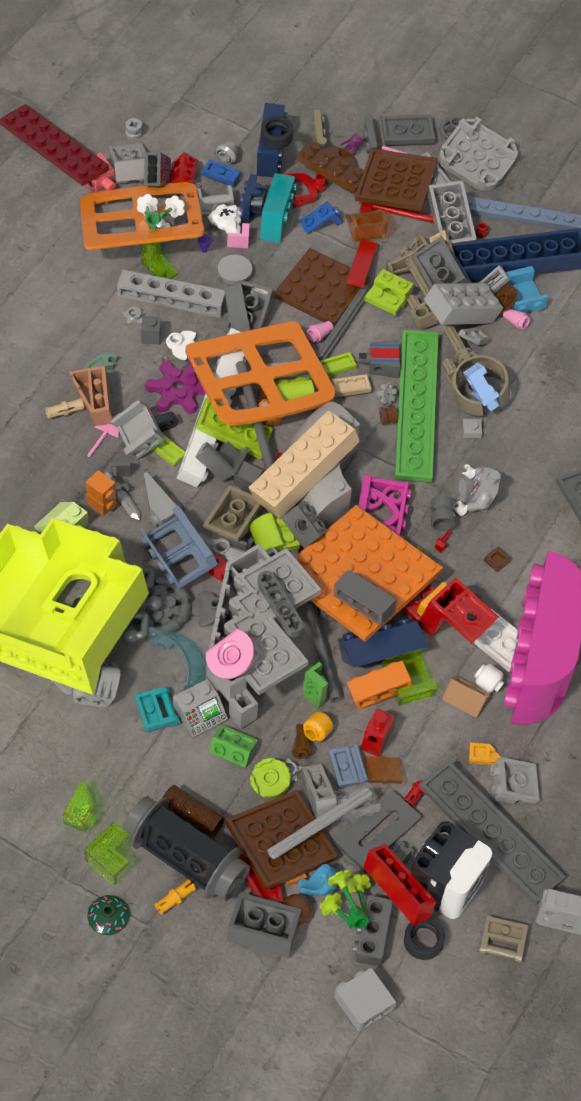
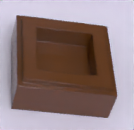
M496 547L484 558V562L498 573L511 562V558L499 547Z

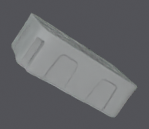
M544 889L538 905L536 923L581 935V896L553 889Z

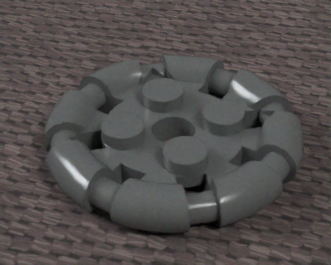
M164 575L155 577L154 585L159 584V587L153 586L148 590V599L153 595H157L163 600V605L156 611L146 607V613L149 615L147 636L155 637V635L159 634L165 636L180 629V625L187 621L192 606L189 604L191 598L185 586L178 589L175 583L170 584ZM132 618L128 625L134 627L137 631L141 630L140 619ZM154 623H162V626L154 627Z

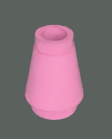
M508 309L503 313V317L517 329L524 330L530 323V317L527 313Z
M327 321L310 326L307 330L308 339L311 342L321 341L333 330L332 323Z

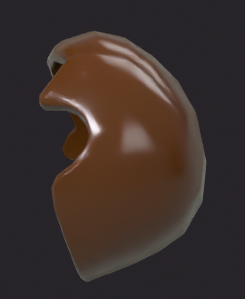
M292 894L287 896L282 904L302 909L298 926L311 921L314 915L313 905L306 896Z

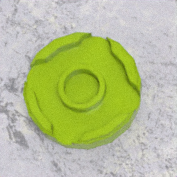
M275 758L263 759L255 765L250 776L251 786L256 794L263 798H278L290 787V770L280 760Z

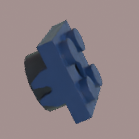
M250 174L249 180L245 181V193H242L240 203L243 204L240 208L242 223L248 224L251 217L261 216L267 196V189L263 188V185L257 183V175Z

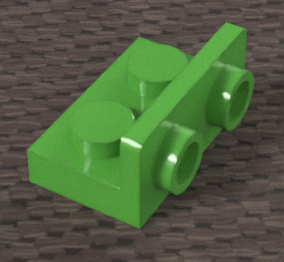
M320 662L306 669L302 694L318 709L325 704L328 687L326 679L321 675L323 664Z
M221 725L212 737L209 753L239 766L246 767L249 756L257 747L258 739Z

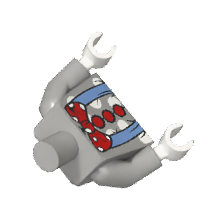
M466 464L464 468L467 471L462 472V474L469 479H472L474 476L475 478L469 503L467 505H464L461 501L455 503L457 507L455 512L460 516H463L467 510L469 512L477 510L486 512L497 495L501 479V473L493 467H476L474 469Z

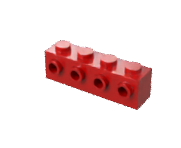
M386 843L370 849L363 866L364 869L413 926L430 919L436 904L435 899Z

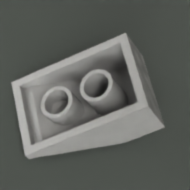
M142 143L109 146L116 182L128 183L129 180L144 181L146 151Z

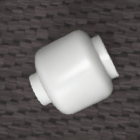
M483 664L474 676L476 678V685L487 693H492L494 690L498 692L504 684L502 681L504 674L492 664L486 666Z

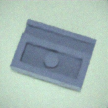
M357 745L329 750L328 755L338 789L358 786L361 783L367 784L368 779Z

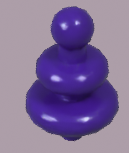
M207 234L197 239L203 253L207 252L212 242L211 237Z

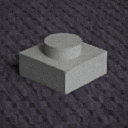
M481 419L462 420L463 438L482 437Z

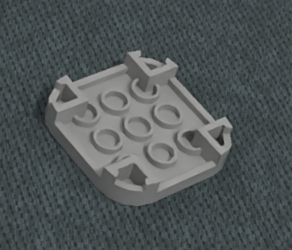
M475 117V119L463 118L459 121L458 126L447 141L443 143L438 155L439 163L446 171L475 189L491 191L498 186L517 157L519 151H517L514 144L515 140L511 137L507 140L480 123L482 119Z

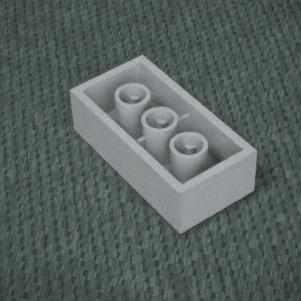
M463 180L429 185L428 199L436 234L445 230L451 243L476 241Z
M485 283L434 284L424 298L441 325L493 323L503 309L499 300Z

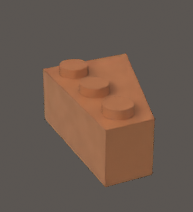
M105 365L70 371L69 375L73 386L82 399L95 426L111 423L113 419L109 377Z

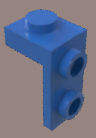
M326 201L301 219L300 223L305 232L309 234L329 219L337 226L343 223L340 218V215H342L340 210Z

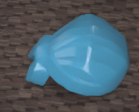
M323 864L313 873L309 881L304 878L298 881L297 884L301 887L299 892L311 896H327L332 894L337 885L329 886L328 879L337 873L336 869L328 864Z

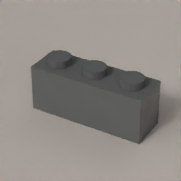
M348 570L334 584V596L380 626L395 612L396 599L391 594L379 589L374 583L363 579L358 573Z

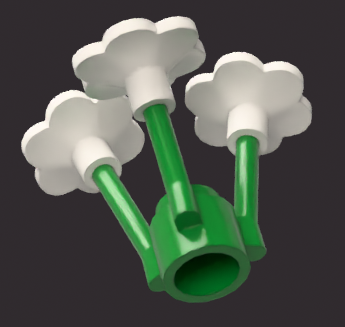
M145 194L144 197H139L137 200V210L143 212L146 216L145 221L151 226L152 230L171 227L169 223H166L161 218L167 213L176 218L185 212V203L183 200H179L178 196L166 199L165 211L161 213L157 211L156 205L158 200L150 194Z

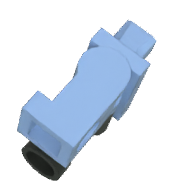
M472 361L462 364L459 369L469 382L468 388L473 391L470 393L476 401H482V405L486 406L490 411L498 407L499 403L496 398L499 397V394L485 380L483 375L487 371L480 363L474 365Z

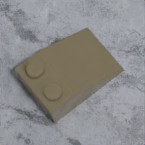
M229 485L203 524V527L238 542L250 530L252 522L261 516L263 506L254 500L252 494Z

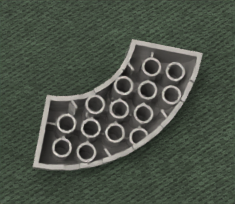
M327 402L302 423L291 439L287 450L328 410L353 427L358 438L360 424L341 405L335 402ZM358 444L290 510L305 501L313 508L318 519L323 521L326 529L345 515L350 509L352 489L345 481L340 467L349 456L357 451Z

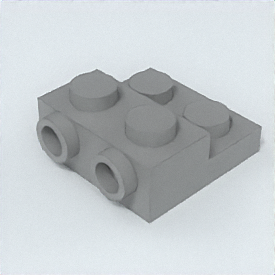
M500 757L491 765L490 775L494 776L491 792L495 794L496 801L511 804L523 801L536 804L540 800L536 764Z

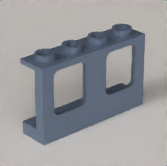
M178 505L172 509L175 517L148 534L142 528L139 530L143 535L140 539L146 548L150 546L149 553L154 560L158 558L159 561L156 563L161 571L164 572L166 570L167 574L165 576L169 583H175L177 588L180 589L217 566L218 563ZM175 530L182 539V543L163 555L159 554L153 543ZM187 555H193L199 567L181 579H176L170 570V566Z

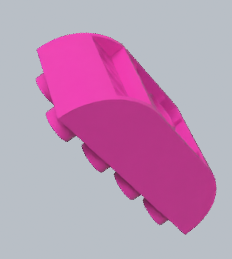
M549 550L544 565L533 563L529 584H527L522 604L524 611L523 616L520 618L516 636L518 643L517 648L514 650L510 667L512 675L507 686L503 704L505 707L513 708L511 724H535L552 716L564 700L578 661L581 644V570L566 557Z

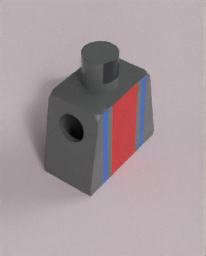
M399 340L371 343L369 353H359V364H369L370 374L399 378Z

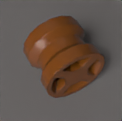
M391 405L389 408H379L382 425H386L389 422L393 424L398 422L395 405Z

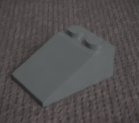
M442 236L413 255L430 289L434 284L472 283L465 269Z
M239 280L238 284H242L250 328L251 330L263 328L271 313L276 293L273 288ZM229 315L224 328L226 332H229L231 329Z

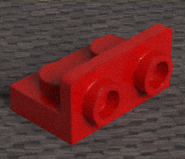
M183 152L172 163L170 183L188 182L194 184L198 160Z

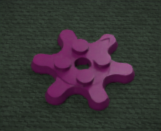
M169 361L162 362L159 370L163 377L160 379H149L144 384L146 391L157 392L161 395V399L156 404L157 410L166 412L172 405L178 404L184 408L186 413H195L197 411V404L194 402V398L197 395H205L206 392L201 383L195 378L197 375L192 363L186 369L180 370L179 368H173ZM182 384L183 387L177 389L173 385Z

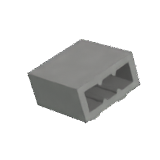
M372 968L366 971L364 969L359 971L352 980L341 982L335 990L334 998L358 1032H361L395 1010L396 1001Z

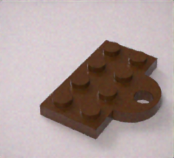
M310 141L295 158L298 162L353 194L358 189L364 172L363 169L355 166V158L345 149L335 146L325 149L313 141Z

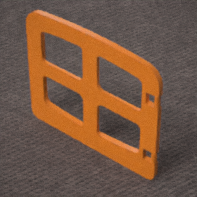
M181 182L167 183L162 186L121 188L90 193L80 199L84 248L87 250L195 238L204 235L197 187L192 183ZM145 194H150L151 196L183 194L185 200L184 210L188 218L187 224L152 230L145 221L146 216L143 212L137 210V200L139 197H144ZM132 198L133 208L130 210L95 213V204L100 205L101 202L108 204V201ZM166 205L157 206V211L159 213L165 211ZM134 219L136 223V231L97 233L96 223Z
M291 321L188 344L185 348V353L192 363L194 371L218 418L227 425L236 426L285 417L323 406L325 403L334 400L335 388L297 322ZM291 342L301 360L266 366L256 346ZM242 350L252 370L216 378L207 360L219 355ZM195 360H201L203 365H197ZM305 371L309 372L318 391L285 401L275 385L274 379ZM257 383L263 389L270 405L256 408L233 410L222 391ZM216 401H222L224 406L219 407Z

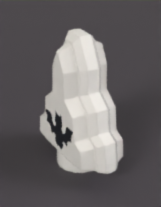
M219 205L208 216L211 224L226 231L227 234H240L241 232L239 224L241 223L240 217L242 213L236 205Z

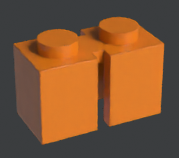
M98 470L86 481L87 504L104 516L116 506V483Z

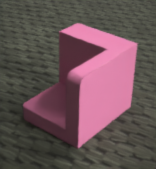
M243 223L240 234L228 233L227 247L248 248L249 224Z

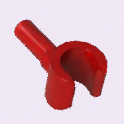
M450 530L442 538H437L434 548L440 553L448 546L445 541L452 533Z

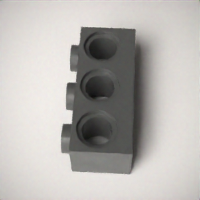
M368 895L367 903L365 902L370 919L365 927L357 929L356 934L360 935V939L354 943L353 954H357L355 962L381 967L393 903L391 899ZM378 909L380 910V913L376 914L373 913L371 910ZM374 928L377 932L371 933L367 929ZM369 947L373 949V952L368 953L364 951V948Z

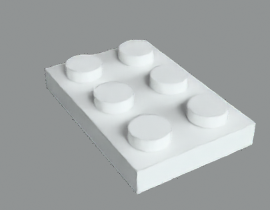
M497 614L499 616L498 620L474 644L510 672L514 650L517 648L518 643L516 639L517 629Z

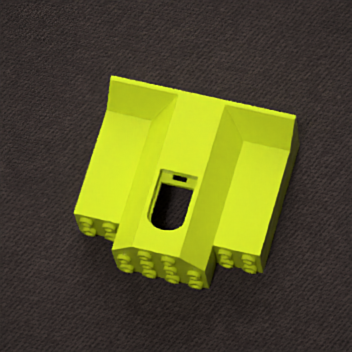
M54 518L50 520L41 534L10 524L4 527L0 533V662L94 695L102 663L149 594L143 570L136 565L126 564L120 540ZM84 579L91 582L90 587L75 608L56 602L71 581ZM56 608H59L61 610H64V613H60L55 610Z

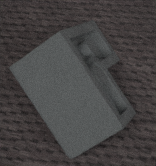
M227 441L218 452L208 442H205L195 457L221 481H224L237 472L249 448L246 446L238 451Z

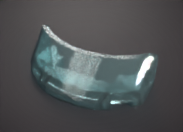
M148 628V641L153 648L157 647V645L163 646L166 651L176 648L187 665L186 684L181 689V692L206 680L207 662L199 647L193 641L176 632Z

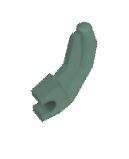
M102 353L86 362L82 369L105 365L106 370H113L114 363L110 361L117 362L118 357L111 353Z

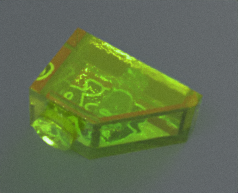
M81 780L62 813L64 824L86 833L88 827L93 826L96 815L87 786Z

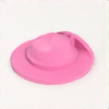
M236 629L206 652L207 665L220 678H236L250 667L254 658V645L246 633Z

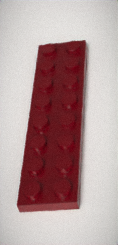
M26 104L0 118L1 126L81 186L109 171L107 163Z

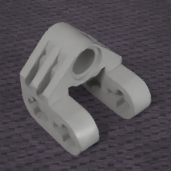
M103 662L94 695L73 689V701L77 704L95 707L110 705L116 697L120 680V669L114 663L108 664Z

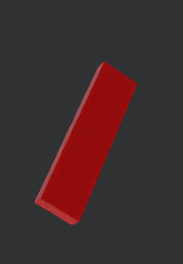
M364 239L360 240L346 284L360 288L364 287L378 243Z

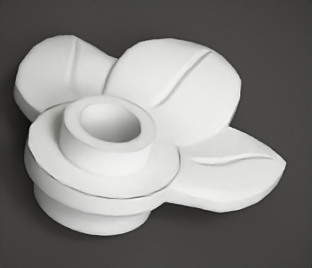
M183 331L180 334L171 333L167 337L166 344L172 349V353L176 358L187 360L185 348L188 344L194 343L193 340L196 337V333Z

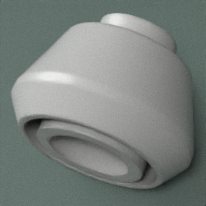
M225 142L217 146L216 155L223 163L233 164L238 155L237 146L233 142Z

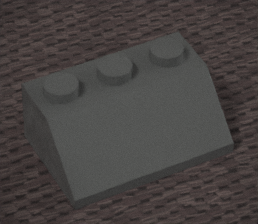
M240 892L228 926L227 941L289 958L302 909Z

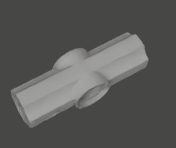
M199 533L212 554L221 555L227 562L245 552L231 546L226 539H215Z

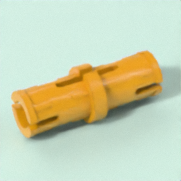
M187 879L186 882L175 890L171 889L168 891V895L154 903L156 910L160 909L159 913L163 915L164 912L175 904L179 905L182 903V899L196 890L194 884L190 885L191 881Z

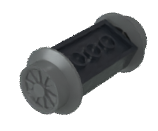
M149 796L143 797L131 810L124 824V831L133 837L132 847L135 849L143 847L205 890V898L210 899L218 895L225 901L230 900L240 889L250 871V865L240 859L242 850L237 847L229 852L224 846L219 845L206 834L194 828L190 823L176 816L174 812L168 810L169 800L167 798H162L156 802Z

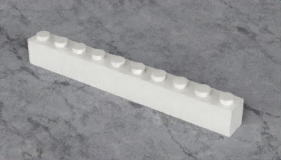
M231 328L227 335L240 333V331ZM242 350L219 355L213 371L214 376L222 378L238 374L236 363L239 361L246 362ZM237 387L222 391L230 406L232 403L230 397L234 395ZM194 426L176 479L194 487H197L200 482L205 481L208 475L207 467L195 456L205 442H208L216 449L218 445L215 442L216 438L195 429Z

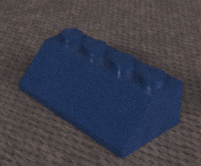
M410 617L398 619L399 622L393 624L387 622L366 642L352 632L343 634V637L338 639L342 661L353 668L426 648L428 645L418 622L410 619Z

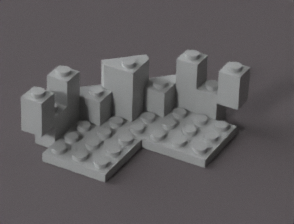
M260 544L226 563L209 649L233 631L239 629L251 638L254 645V658L246 672L232 679L216 676L207 665L206 679L209 680L216 690L219 698L224 696L228 700L229 715L240 729L257 719L258 703L246 689L247 682L260 695L308 665V660L276 623L277 618L257 585L258 575L261 572H272L295 609L321 594V588L287 548L279 553L275 548L265 552ZM263 579V582L266 581L270 588V580ZM272 593L270 597L277 600L281 598V595ZM282 608L279 612L282 615H286L290 610Z

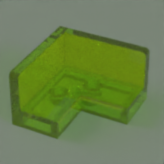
M160 242L141 244V262L153 276L168 279L178 276L175 268L161 254Z
M114 821L84 848L85 860L112 885L117 883V876L129 865V861L116 851L129 838V834Z

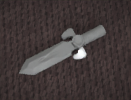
M106 472L105 475L116 483L117 499L130 517L140 521V511L127 493L129 491L128 484L118 483L111 472Z

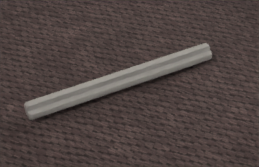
M362 789L272 846L267 851L272 859L278 858L372 798L370 789Z

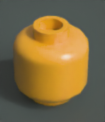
M315 712L303 724L304 734L311 741H323L333 730L332 720L325 713Z

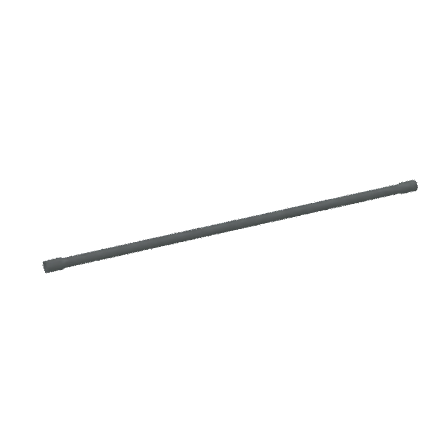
M245 361L236 363L238 374L249 372ZM252 385L242 386L248 408L258 407ZM262 421L255 422L253 426L267 470L274 462ZM298 549L289 551L294 557L299 554ZM309 600L304 603L320 663L323 664L322 670L328 683V695L330 702H338L342 699L334 676L314 603Z

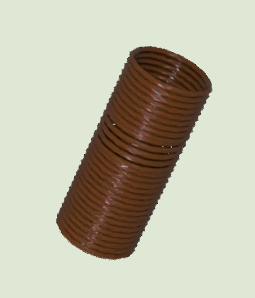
M176 785L170 786L162 797L169 800V811L174 812L176 816L190 823L210 839L218 834L224 824L225 816Z

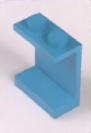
M532 266L506 272L510 280L505 285H513L518 293L517 299L510 309L528 313L546 308L548 295H540L533 281L535 270Z

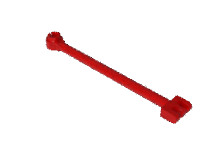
M362 202L359 209L360 212L371 214L373 209L434 223L431 215L390 206ZM480 222L473 225L475 235L478 238L487 236L489 228L486 223Z

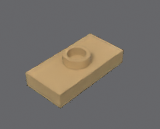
M367 374L332 379L331 382L335 388V398L371 392Z

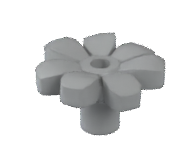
M391 383L382 384V390L377 392V397L381 398L380 402L385 404V406H391L392 402L396 401V397L393 395L397 394V390L393 388Z

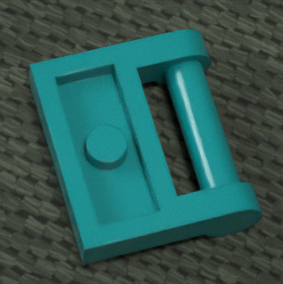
M161 687L134 695L145 732L168 726L175 727L180 724L179 716L176 715L170 699L169 687ZM159 697L163 700L168 715L166 718L162 716L157 701Z

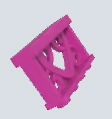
M364 474L358 507L366 512V510L377 509L382 503L385 504L393 516L382 524L403 538L404 535H400V532L405 531L406 520L403 519V515L407 516L409 504H405V502L410 500L411 489H408L409 482L405 481L403 483L372 478V475ZM390 491L399 492L401 497L399 499H395L393 497L395 493L390 494L389 497L386 496V494ZM377 499L379 500L376 504H371L369 502L370 500H374L375 502ZM401 504V508L399 511L396 505ZM398 522V526L396 529L395 527H393V525H395Z

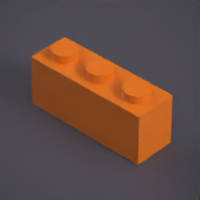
M403 661L392 662L387 667L374 669L369 674L354 677L347 682L357 711L413 689Z

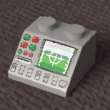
M208 679L173 696L174 710L193 739L228 721L219 695Z

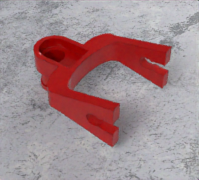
M283 173V175L295 176L294 183L302 182L310 194L294 195L295 202L292 203L293 208L316 201L317 193L325 191L326 177L319 173L316 174L314 179H311L306 173Z

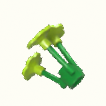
M348 869L337 872L334 876L330 877L328 885H339L352 908L348 911L347 917L341 911L340 906L343 903L341 895L334 893L333 895L328 894L320 904L321 913L324 916L338 914L346 921L349 928L360 929L365 927L369 922L370 916L367 912L363 893L365 889L371 886L369 876L351 875V870ZM350 892H355L359 896L361 908L356 906Z

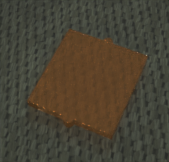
M365 757L368 783H383L384 785L387 783L402 784L399 757Z

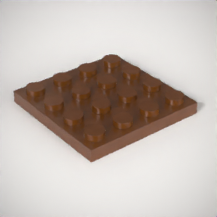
M372 148L355 194V201L422 211L429 191V185H431L438 164V158Z
M309 248L275 290V298L322 322L330 321L333 327H335L360 290V287L346 284L351 267ZM367 276L364 285H367L370 282L369 276Z
M298 790L225 820L227 828L265 891L315 870L323 864L331 863L338 858V854L322 829L278 858L272 859L267 852L269 848L315 820Z

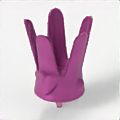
M354 134L349 140L340 145L347 143L348 145L344 148L346 151L354 147L351 152L354 155L358 147L363 144V139L360 135Z

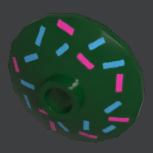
M105 895L93 901L88 908L87 914L89 925L101 935L119 933L126 927L130 916L128 905L122 899L112 895ZM106 910L112 911L111 914H105L104 912Z

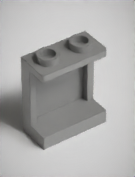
M140 400L132 403L130 407L117 414L111 420L112 425L118 428L126 445V448H124L126 455L134 460H138L165 440L149 406Z

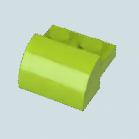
M309 377L274 381L285 401L314 393L312 380H309Z
M272 513L258 517L250 526L255 544H260L265 552L272 548H275L279 553L286 548L288 551L300 547L299 541L284 521L276 516H272Z

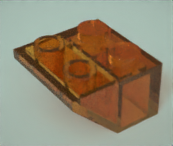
M369 210L347 213L345 215L353 242L360 241L361 239L369 240L387 237L388 220L384 210Z

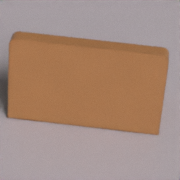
M455 676L451 679L442 699L476 718L484 703L489 700L491 693H487L465 679Z

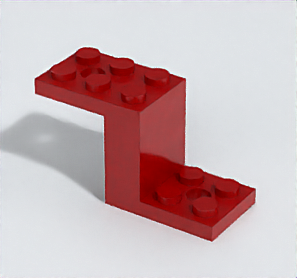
M456 577L430 600L422 616L417 613L420 603L435 590L431 584L419 593L421 596L420 601L412 599L402 608L431 637L448 622L471 644L499 618L496 613ZM466 614H473L476 620H468Z

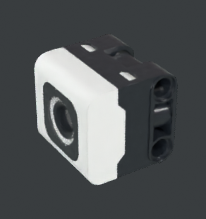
M443 821L436 827L431 836L428 837L416 855L412 874L435 899L434 909L450 919H455L462 914L482 885L492 857V851L487 845L453 823Z

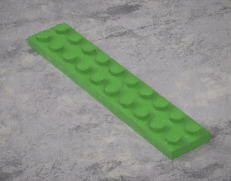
M403 330L395 463L396 480L432 482L438 332Z

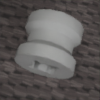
M137 118L127 120L125 124L126 136L131 140L141 138L142 122Z

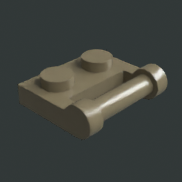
M486 916L479 953L484 955L489 953L515 959L514 962L521 963L528 925ZM488 940L517 946V951L489 945Z

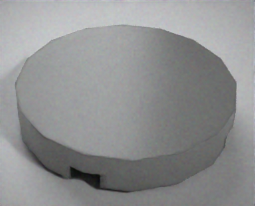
M228 255L219 261L217 266L218 276L226 284L238 285L239 280L246 281L251 278L252 264L244 256Z

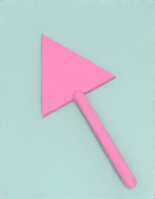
M112 423L94 426L104 431V433L87 456L91 457L107 433L119 438L118 428L112 425Z

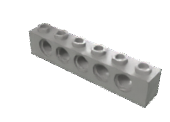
M122 270L117 284V297L221 318L226 303L225 292L219 288H211L134 271Z

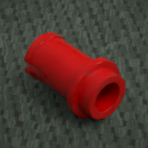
M421 781L412 783L411 790L403 798L406 803L412 798L409 803L412 808L421 795L425 794L419 788V785L422 783Z

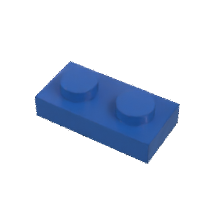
M209 160L202 170V175L234 186L240 177V170Z

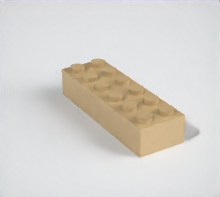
M328 410L249 487L254 500L281 519L360 442L355 429Z

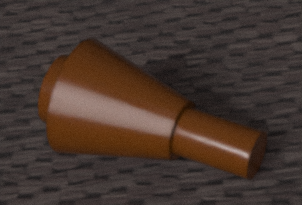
M297 724L292 755L299 759H305L312 754V749L304 734L303 724Z

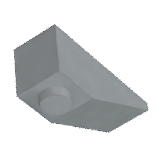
M145 472L144 488L150 521L155 527H159L175 517L172 509L177 505L154 479Z
M322 764L302 767L309 800L316 819L337 806L336 796Z

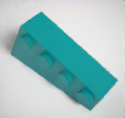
M274 174L262 210L260 240L280 243L285 222H287L288 213H290L291 203H293L294 194H296L297 184L294 183L295 176Z

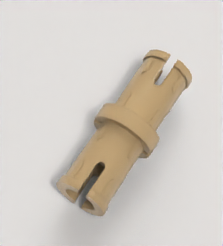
M81 398L69 402L62 401L58 405L46 407L45 411L49 419L60 415L67 416L71 412L84 410V404Z

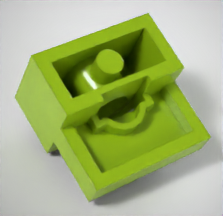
M382 269L374 280V285L366 294L365 301L396 315L408 303L406 299L413 293L414 283Z

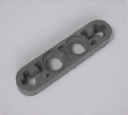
M261 572L258 575L257 585L285 633L290 637L300 636L303 632V622L272 572ZM263 579L270 580V588L266 581L263 582ZM278 593L281 595V598L274 600L270 595ZM282 608H287L290 610V613L282 615L279 611ZM291 619H292V624L294 625V627H297V629H294L293 627L290 628V627H291V622H290Z

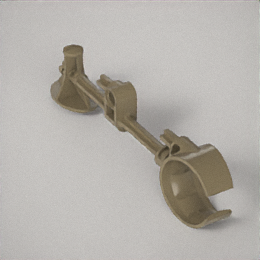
M418 232L410 246L402 247V250L399 251L400 256L390 262H386V270L393 274L409 270L424 297H426L430 287L415 262L413 255L426 247L429 242ZM415 245L416 249L411 252V249ZM409 295V298L406 300L411 307L410 315L416 328L425 329L440 323L426 302L420 304L416 295ZM441 325L456 352L455 359L459 364L456 368L452 359L448 358L442 362L447 372L446 379L455 394L459 408L467 414L483 416L482 401L470 400L460 393L461 388L468 381L459 368L468 361H472L474 365L476 363L483 365L487 371L483 375L484 377H494L504 383V387L498 397L501 407H504L510 397L508 373L504 365L493 357L477 355L470 348H465L453 325Z

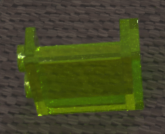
M421 649L383 659L382 668L387 667L392 662L403 661L412 682V686L397 690V694L394 697L398 706L436 696L437 684L435 679L431 680L421 657Z

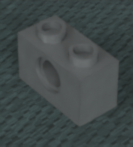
M305 501L295 506L281 518L304 549L328 532L323 521L318 519L313 508Z

